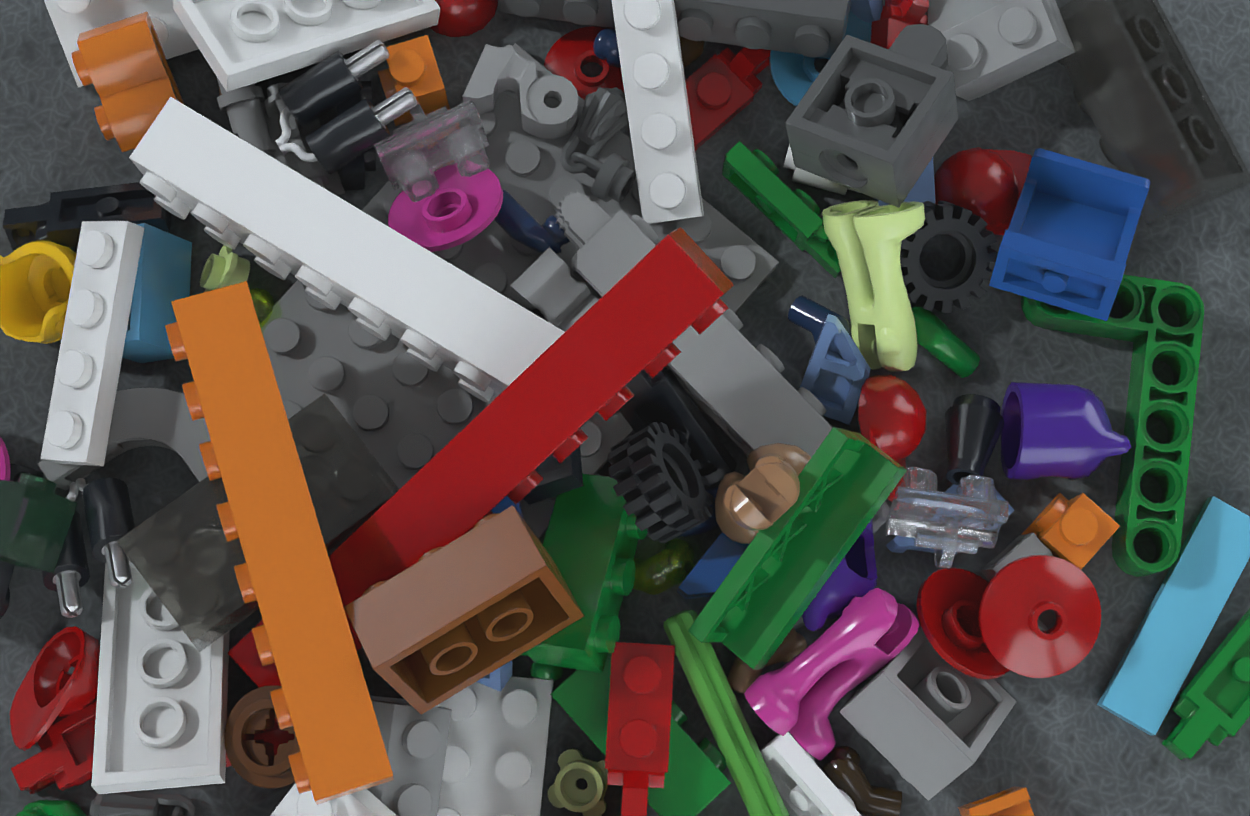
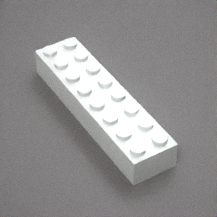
M172 97L169 98L129 157L143 174L139 183L156 195L154 201L161 207L185 220L190 212L197 220L206 225L204 231L228 248L235 250L240 242L246 249L256 255L254 261L276 277L285 280L289 273L295 275L300 282L307 286L305 292L324 306L336 310L340 303L358 317L355 322L379 339L386 341L390 334L396 336L409 347L406 353L425 367L436 372L441 365L451 369L460 378L458 385L482 401L488 403L493 395L497 397L565 333Z

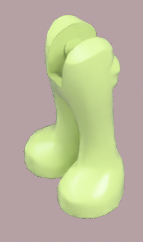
M860 200L841 203L824 209L822 212L824 230L838 256L847 295L853 341L871 369L883 367L890 372H901L911 369L915 366L917 358V333L911 303L902 275L900 251L902 240L915 233L924 225V204L917 201L903 202L898 208L891 204L879 206L878 201Z

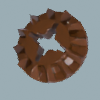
M279 685L260 687L243 696L232 709L225 728V749L232 767L244 780L262 788H280L295 783L288 755L300 752L294 727L282 729L288 730L289 734H294L295 738L294 740H289L288 743L280 744L277 749V755L274 754L273 744L264 743L263 739H254V734L264 733V730L274 728L275 718L277 719L270 691L282 688Z

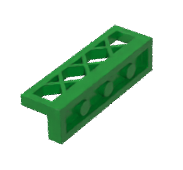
M833 427L798 476L800 493L796 503L778 518L773 525L767 529L759 530L691 625L688 632L701 643L722 642L753 670L763 669L907 470L860 433Z

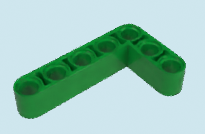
M1123 274L1115 298L1121 306L1122 316L1116 319L1108 317L1107 321L1064 308L1062 310H1055L1049 308L1043 302L1022 296L1021 309L1026 319L1034 326L1049 330L1133 342L1124 436L1128 437L1131 448L1127 453L1121 454L1114 519L1120 527L1113 534L1112 556L1122 571L1135 577L1148 576L1171 567L1178 558L1182 539L1204 321V304L1199 293L1191 286L1182 283ZM1159 304L1170 305L1177 311L1180 319L1179 327L1169 326L1162 321L1158 312ZM1153 360L1163 361L1171 367L1174 374L1172 385H1165L1155 378L1152 371ZM1148 417L1157 418L1165 424L1168 430L1166 444L1157 443L1150 438L1146 431ZM1142 475L1152 476L1159 482L1162 488V497L1159 503L1150 502L1143 496L1140 490ZM1137 533L1149 536L1156 546V555L1151 563L1142 561L1134 551L1133 542Z

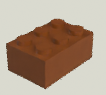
M513 505L501 513L484 517L471 531L444 547H437L428 551L419 559L418 563L389 580L373 584L366 589L360 598L344 607L373 670L421 715L584 617L552 557Z

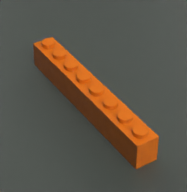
M247 281L171 301L177 322L165 325L175 362L188 359L194 380L182 384L192 421L205 418L211 441L199 444L209 481L222 478L228 498L227 502L216 505L227 542L239 539L246 563L234 566L240 591L245 604L257 600L264 625L252 628L262 666L275 663L282 688L270 691L276 717L281 730L294 727L300 752L288 755L298 792L302 794L312 790L314 800L318 805L392 781L394 776Z

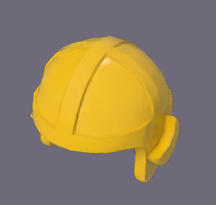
M40 240L24 244L6 257L0 255V328L6 335L22 341L43 344L54 343L62 339L76 252L67 246Z

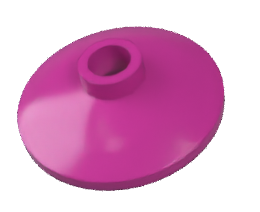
M460 163L434 169L412 181L398 194L389 210L388 226L430 252L456 247L477 236L495 219L503 202L502 186L497 176L491 170L477 164Z

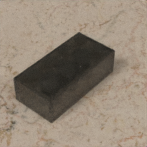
M324 393L289 418L288 422L329 557L384 505L399 488ZM206 477L116 541L199 652L259 609L257 600L244 603L234 566L246 563L239 539L227 542L216 505L228 501L222 478L209 481V478Z

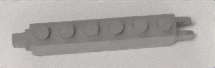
M569 192L568 196L564 195L563 201L559 202L560 207L555 209L557 212L554 215L557 219L555 224L559 225V229L564 230V235L579 249L571 259V276L577 282L585 283L590 292L600 299L656 246L655 244L659 241V237L652 227L640 216L634 214L629 218L620 209L611 218L595 201L591 202L590 196H585V192ZM730 308L700 335L690 326L673 342L681 353L666 366L667 371H672L691 400L747 458L754 449L774 443L797 445L812 457L831 431L832 426L822 417L827 412L823 404L804 387L796 390L781 375L785 367L771 350L762 344L755 348L739 332L743 324ZM886 502L882 504L872 518L873 534L893 513Z

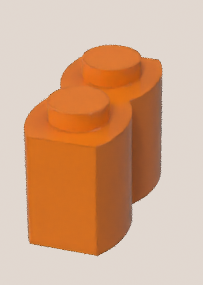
M144 12L79 34L77 40L79 50L71 53L72 60L84 86L93 84L100 97L102 105L94 107V111L101 132L107 141L116 138L122 152L135 149L170 97L184 104L148 12Z

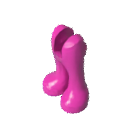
M879 588L872 589L863 597L852 598L849 605L844 608L842 616L817 640L783 667L759 676L746 689L744 695L752 709L768 727L782 736L789 731L806 752L821 761L833 750L836 743L828 718L835 705L858 684L892 661L910 643L918 631V619L907 606L897 603L895 597L887 591Z

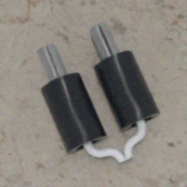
M376 40L348 59L338 50L279 88L278 91L286 107L282 110L279 120L282 134L275 141L284 155L288 152H294L305 162L319 161L321 166L331 175L389 138L391 134L386 125L417 105L416 97L407 87L375 107L365 98L306 136V141L313 153H306L300 145L295 143H287L291 136V128L288 122L291 114L304 127L363 89L358 77L389 58L388 49L380 40Z
M107 477L86 484L85 479L78 478L76 482H72L69 485L70 489L66 498L58 503L56 507L41 512L34 521L44 586L49 590L58 592L61 614L67 618L76 617L82 613L83 606L80 587L84 586L90 578L80 514L76 510L69 508L77 498L79 490L82 491L93 557L100 562L107 563L111 586L125 588L132 583L129 558L136 554L139 545L128 487L120 479Z

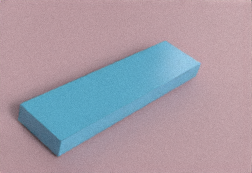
M1215 496L1207 498L1180 549L1177 560L1170 567L1097 703L1098 706L1148 735H1156L1250 558V516Z

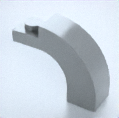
M134 388L116 392L104 465L118 455L134 448L144 446L163 447L177 452L183 458L207 494L217 500L226 494L222 478L209 481L199 444L211 441L205 418L192 421L184 393L158 388ZM46 460L38 463L50 484L65 491L78 478L84 479L102 467L60 464Z

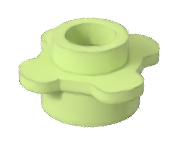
M223 245L219 255L212 253L207 259L201 274L200 286L206 288L205 292L247 281L250 272V261L239 257L238 254L232 252L231 248Z
M577 749L564 751L558 758L560 771L556 776L554 784L548 789L549 801L556 808L565 807L573 812H582L583 816H602L606 810L604 796L608 787V769H605V760L595 762L586 759ZM580 778L585 779L588 783L587 788L584 790L577 787V780Z

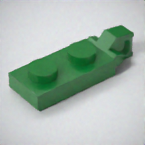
M739 141L725 154L722 175L802 252L806 250L834 278H837L841 274L838 256L825 233L824 222L819 217L821 210L818 205L804 191L796 189L793 192L777 177L779 170L765 153L759 149H754L751 152Z
M1250 608L1178 696L1180 699L1172 708L1181 719L1161 744L1180 760L1182 758L1192 759L1206 740L1213 746H1218L1226 737L1234 736L1250 717Z

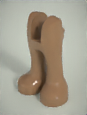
M783 443L763 445L751 451L747 458L751 472L746 477L735 471L728 473L718 486L715 498V516L721 531L735 542L750 544L759 530L767 529L773 525L778 518L796 503L800 493L798 476L811 459L810 455L797 445Z

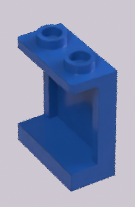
M1035 149L1009 228L1005 230L989 286L1107 321L1123 278L1126 260L1151 181L1147 178L1045 149Z

